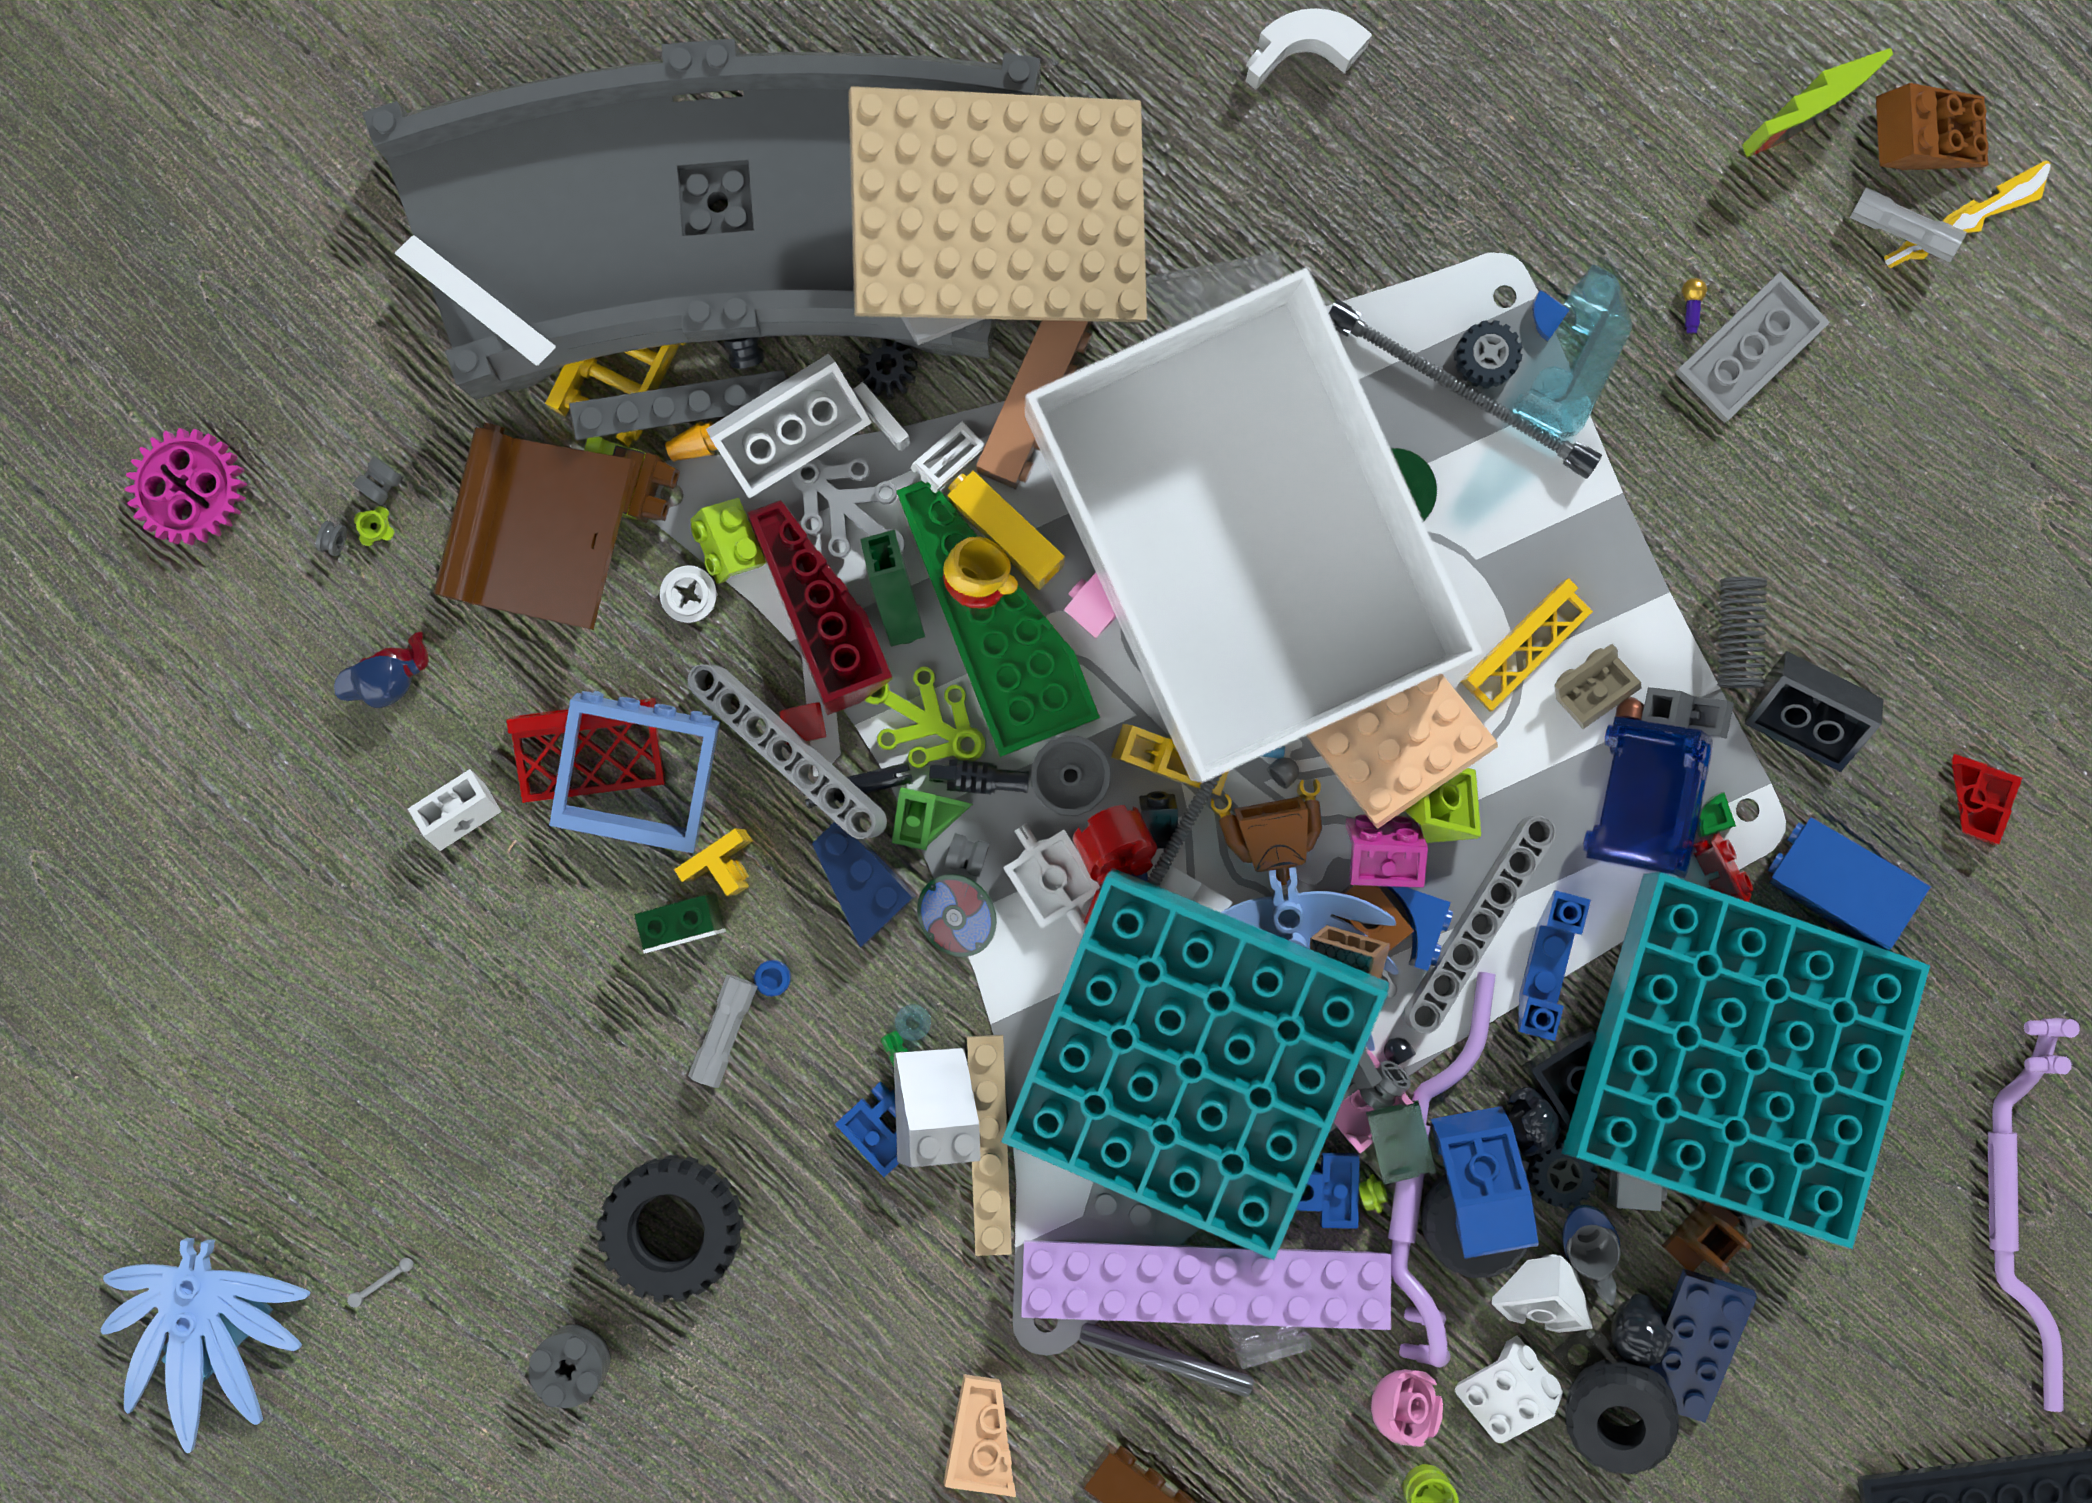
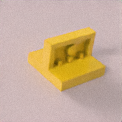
M735 828L675 868L674 871L682 882L695 881L710 870L727 896L738 895L749 887L745 881L749 875L738 859L733 861L730 859V856L753 842L746 829Z

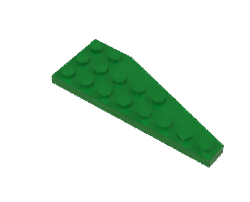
M923 481L896 490L999 756L1003 757L1100 719L1074 650L1040 612L1019 584L1015 592L1004 594L996 605L989 608H969L956 601L947 591L943 581L945 560L956 544L969 537H978V535L969 527L942 492L939 490L935 494L930 489L931 485Z

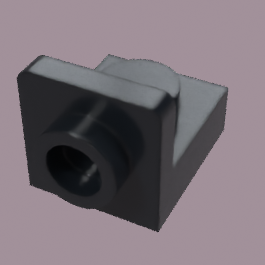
M1154 791L1148 795L1139 796L1141 816L1156 843L1157 849H1165L1178 825V807L1175 794Z

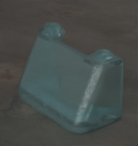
M1595 264L1572 287L1564 305L1571 307L1575 313V322L1572 328L1588 335L1570 372L1558 367H1548L1542 370L1535 378L1531 388L1524 395L1520 394L1511 409L1514 413L1516 412L1518 415H1521V418L1525 417L1526 420L1528 419L1530 422H1533L1537 427L1540 426L1541 429H1545V431L1561 438H1571L1578 434L1585 426L1633 326L1631 315L1616 276Z

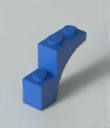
M1386 886L1401 903L1408 917L1410 927L1414 930L1411 933L1412 949L1408 965L1428 971L1430 965L1435 966L1439 959L1441 945L1437 943L1441 931L1446 932L1453 915V911L1449 910L1451 902L1413 890L1410 887Z

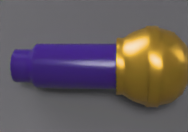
M1692 278L1684 283L1681 291L1686 302L1685 327L1687 328V334H1697V329L1700 326L1701 302L1707 293L1706 283L1701 279Z

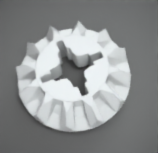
M681 566L672 570L664 578L660 587V601L666 613L673 619L685 623L703 620L714 610L718 594L714 580L705 570L696 566ZM692 585H695L694 593L701 599V602L689 600L687 604H684V595L676 589L677 586L689 589Z

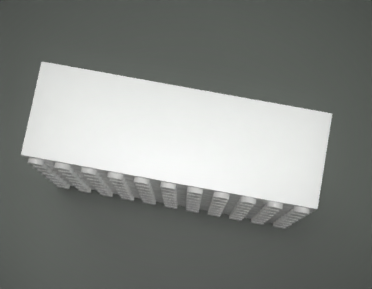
M1307 267L1026 394L1025 418L1191 781L1204 782L1483 654Z

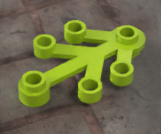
M928 667L918 668L913 675L915 684L920 688L925 711L891 692L888 683L882 687L880 696H869L865 699L866 702L873 705L884 703L918 723L896 730L889 728L881 730L877 736V742L881 748L893 750L900 743L934 734L949 741L928 749L920 746L912 748L908 754V761L913 767L923 768V766H927L931 761L955 756L958 760L976 761L985 751L986 742L983 734L978 729L970 727L964 704L966 692L959 685L949 686L944 693L945 701L952 706L956 729L943 722L933 685L936 677H934L935 674ZM923 671H927L931 675L930 682L924 685L920 684L918 675ZM953 689H958L962 693L961 700L955 703L951 702L948 697L949 692ZM885 733H892L895 737V741L891 746H885L882 743V736ZM971 738L974 740L975 746L971 751H964L962 749L961 742L963 739ZM920 750L925 753L926 759L922 764L914 763L912 759L914 752Z

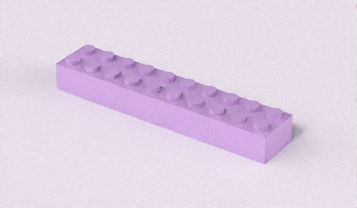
M1024 1240L1021 1318L1391 1330V1254L1365 1251L1279 1249L1275 1260H1272L1245 1247Z

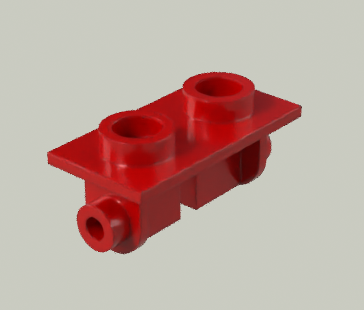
M1717 832L1711 840L1712 844H1709L1707 839L1694 844L1693 846L1696 851L1693 854L1704 875L1707 876L1716 871L1720 875L1709 880L1708 883L1711 889L1749 902L1753 886L1746 872L1739 871L1734 861L1737 859L1731 842L1728 839L1723 840L1720 832Z

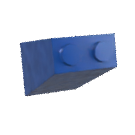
M1810 817L1806 825L1798 822L1787 840L1793 844L1786 856L1779 852L1768 869L1769 872L1774 874L1769 882L1770 884L1854 939L1888 951L1893 947L1931 888L1928 884Z

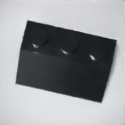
M1785 651L1764 680L1765 686L1760 688L1744 723L1842 772L1882 725L1884 699Z

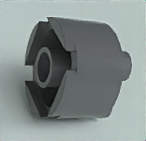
M571 1324L558 1328L535 1349L530 1357L529 1379L533 1390L548 1407L570 1408L586 1402L602 1385L608 1374L611 1363L608 1345L600 1334L582 1325ZM566 1362L568 1365L574 1364L576 1369L572 1371L571 1368H566L564 1363Z

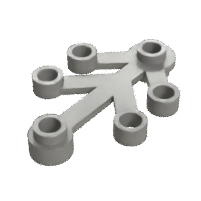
M814 458L791 473L793 484L797 489L803 491L805 515L801 520V527L808 535H818L824 527L823 520L818 515V492L829 501L832 538L828 543V549L832 556L839 559L848 556L851 550L850 543L846 539L845 515L869 536L893 530H885L855 505L856 503L880 502L885 505L893 503L897 497V492L892 483L884 481L876 487L838 490L828 482L829 480L852 478L857 482L866 480L869 477L870 468L867 462L860 458L853 459L849 464L824 466L819 459ZM857 464L865 466V472L861 476H855L852 473L853 467ZM807 468L815 470V476L811 480L802 478V473ZM884 487H889L893 491L892 496L888 499H883L879 496L880 490ZM810 518H816L819 521V525L815 530H808L806 528V522ZM895 530L901 552L903 553L905 541L903 536ZM837 541H843L846 544V549L842 553H835L833 545Z

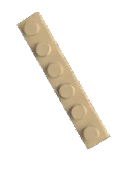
M968 1036V1069L979 1121L981 1160L972 1162L975 1256L1012 1254L1008 1145L1001 1142L1007 1128L1004 1036Z

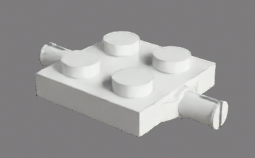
M1024 824L1021 827L1028 836V839L1025 838L1020 828L1016 829L1014 833L1020 839L1025 850L1018 859L1003 867L1041 929L1056 919L1069 917L1078 935L1082 934L1084 930L1077 919H1080L1085 929L1087 924L1083 923L1085 916L1081 908L1088 899L1095 895L1096 890L1101 888L1100 885L1091 879L1078 850L1065 830L1049 839L1037 841L1028 824Z

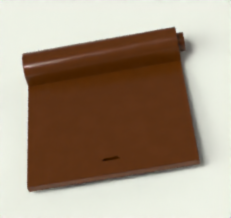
M483 423L482 428L476 427L474 429L433 594L464 603L594 630L636 461L623 457L516 439L505 435V428L501 426Z

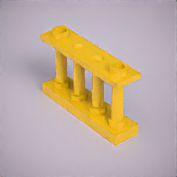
M686 343L661 346L658 353L648 348L623 352L651 366L642 385L597 364V359L595 358L566 364L563 366L545 404L553 411L566 417L570 409L569 403L590 400L582 396L579 389L584 379L591 376L627 394L657 390L679 345L684 346ZM643 430L619 433L616 439L629 447L632 440L637 441Z

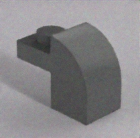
M1648 687L1641 723L1696 737L1702 735L1727 739L1734 703L1728 700L1694 697L1678 690Z

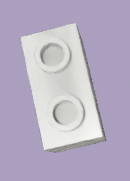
M471 769L408 808L423 837L439 851L502 812L486 784Z

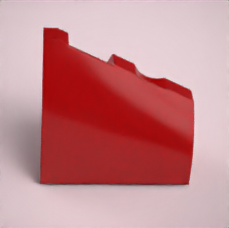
M1953 754L1951 763L1961 831L1968 836L1997 846L2001 842L2012 812L2011 808L2023 778L1987 766L1988 764Z

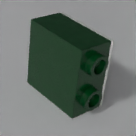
M716 894L703 895L634 914L644 953L726 932Z

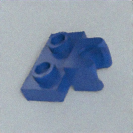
M1321 1153V1171L1317 1169L1312 1170L1307 1182L1310 1185V1191L1308 1194L1301 1196L1296 1210L1320 1211V1226L1322 1228L1358 1229L1359 1155L1357 1153Z

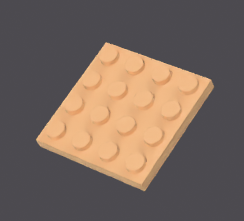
M1442 673L1306 735L1377 829L1498 747L1496 739Z

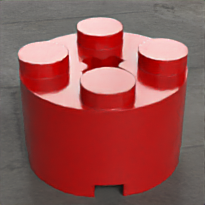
M1125 805L1104 809L1087 819L1090 826L1083 832L1078 828L1073 835V842L1091 879L1098 882L1101 888L1112 868L1129 875L1134 874L1138 876L1148 872L1153 867L1151 859L1156 854L1157 846L1139 810L1134 806L1132 811L1127 810Z

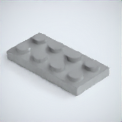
M1779 272L1682 364L1675 373L1725 423L1830 322Z

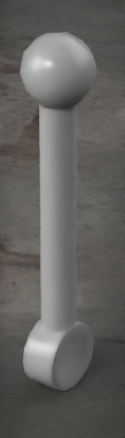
M410 1258L401 1259L399 1266L363 1291L350 1294L348 1304L351 1307L360 1306L364 1298L401 1272L410 1271L413 1268V1261Z

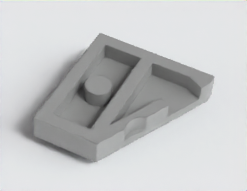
M1093 1182L1083 1217L1152 1237L1160 1211Z

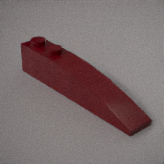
M781 500L747 512L826 714L830 715L861 703L893 679L866 612L855 601L848 588L837 577L828 565L827 560L815 548L806 532Z

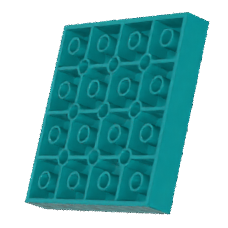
M1112 868L1105 878L1001 1142L1275 1260L1387 997L1389 982Z
M1662 872L1643 874L1562 1154L1831 1244L1853 1249L1930 965Z

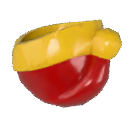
M981 536L969 537L956 544L944 562L943 581L947 591L956 601L969 608L992 607L997 604L1004 594L1015 592L1018 586L1016 578L1010 575L1011 565L1007 554L995 542Z

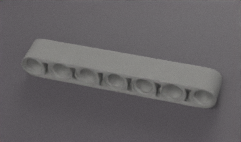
M704 664L697 665L691 669L687 682L692 693L849 835L857 839L873 838L883 833L887 824L886 815L883 810L729 671L721 666ZM711 672L714 684L708 690L705 685V678ZM735 695L740 701V707L736 713L732 711L730 706L731 700ZM762 718L765 722L766 730L762 736H759L756 724ZM786 742L792 748V755L788 760L782 755V747ZM812 765L818 770V779L814 784L808 778V770ZM837 789L842 790L845 796V802L841 807H838L834 802V794ZM864 812L870 816L872 821L868 831L863 830L860 824V818Z
M1528 816L1522 819L1515 828L1441 948L1436 965L1430 966L1404 1010V1019L1410 1028L1421 1033H1431L1441 1025L1556 837V827L1548 817ZM1534 822L1539 823L1544 831L1542 839L1538 842L1533 841L1529 836V828ZM1517 852L1525 860L1524 868L1518 873L1514 872L1510 867V858ZM1497 883H1501L1506 889L1505 899L1500 903H1496L1491 897V889ZM1481 913L1487 919V928L1484 932L1477 934L1472 928V920ZM1463 944L1467 947L1469 956L1464 963L1457 964L1453 959V951L1458 945ZM1445 975L1450 981L1449 990L1442 995H1438L1434 990V981L1437 977ZM1427 1006L1431 1012L1430 1021L1425 1025H1418L1414 1017L1415 1012L1418 1008Z

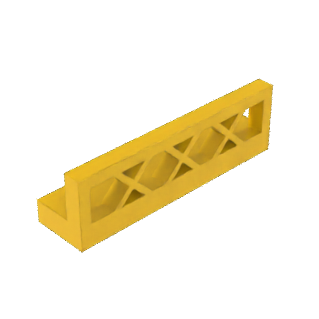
M1569 578L1560 582L1460 681L1489 712H1492L1593 612L1574 593L1578 587ZM1566 600L1580 612L1571 622H1557V609ZM1551 616V622H1545ZM1539 627H1551V642L1546 647H1532V634ZM1557 627H1565V628L1557 635ZM1526 641V647H1520ZM1515 651H1526V667L1521 672H1507V659ZM1532 652H1540V653L1532 660ZM1499 666H1501V672H1494ZM1489 676H1501V692L1490 700L1478 687ZM1507 676H1516L1507 685Z

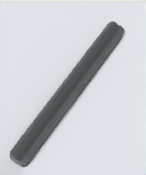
M1085 1323L1081 1329L1079 1339L1082 1344L1244 1397H1249L1252 1391L1254 1380L1249 1375L1090 1323Z

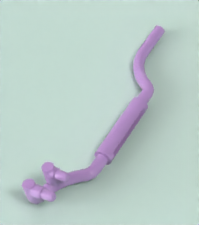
M1486 972L1477 973L1471 1027L1468 1040L1462 1052L1445 1070L1421 1083L1414 1091L1411 1101L1416 1108L1409 1113L1408 1122L1403 1123L1388 1239H1392L1391 1275L1395 1283L1409 1296L1416 1306L1406 1307L1404 1318L1407 1321L1425 1325L1429 1345L1403 1343L1400 1346L1399 1355L1403 1358L1417 1360L1419 1363L1435 1367L1447 1365L1451 1358L1447 1350L1444 1326L1446 1315L1442 1310H1438L1429 1293L1409 1271L1410 1244L1416 1241L1431 1127L1426 1125L1429 1102L1433 1097L1459 1082L1473 1068L1485 1047L1496 974Z
M2064 1018L2030 1020L2024 1024L2025 1033L2038 1035L2034 1052L2031 1057L2025 1060V1068L2010 1084L1999 1091L1994 1099L1992 1109L1993 1131H1988L1990 1249L1995 1252L1996 1279L2001 1288L2027 1310L2038 1327L2043 1348L2044 1409L2052 1412L2063 1411V1352L2061 1336L2049 1309L2028 1286L2017 1279L2014 1272V1251H2019L2017 1133L2012 1132V1107L2038 1083L2044 1073L2067 1074L2070 1072L2071 1061L2067 1057L2053 1055L2058 1037L2073 1038L2078 1035L2080 1030L2079 1024L2075 1020Z

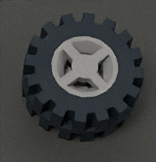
M1488 320L1471 326L1463 334L1455 348L1454 361H1457V371H1461L1463 374L1461 378L1465 382L1467 380L1471 381V385L1474 387L1483 386V389H1489L1491 386L1497 387L1506 382L1518 369L1523 356L1521 354L1523 349L1522 342L1518 343L1517 338L1519 336L1516 331L1512 333L1509 330L1511 328L1509 325L1505 324L1502 326L1500 321L1493 320L1492 323H1488Z

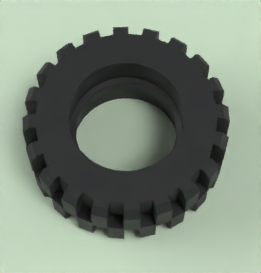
M678 1155L666 1156L659 1160L655 1158L636 1167L612 1188L611 1195L605 1199L601 1208L604 1210L603 1216L598 1219L597 1230L602 1231V1238L598 1240L599 1251H605L608 1257L604 1261L607 1270L610 1272L614 1269L620 1277L616 1281L623 1288L629 1284L635 1288L634 1295L642 1299L646 1295L653 1296V1302L665 1303L668 1298H673L675 1302L687 1300L690 1295L695 1294L698 1296L705 1292L728 1269L735 1258V1253L739 1249L742 1240L740 1231L744 1226L743 1215H739L738 1211L741 1203L738 1195L733 1196L729 1190L732 1186L726 1177L723 1179L719 1178L715 1174L717 1169L710 1164L706 1166L698 1164L699 1159L689 1156L686 1159H679ZM665 1194L679 1196L690 1202L699 1212L704 1224V1239L697 1252L682 1261L666 1260L652 1253L644 1244L639 1231V1216L644 1206L655 1197Z

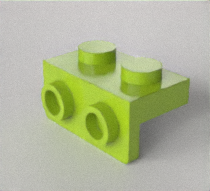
M739 497L701 508L690 519L692 536L700 544L705 556L706 569L714 577L716 584L725 582L731 576L760 568L766 563Z

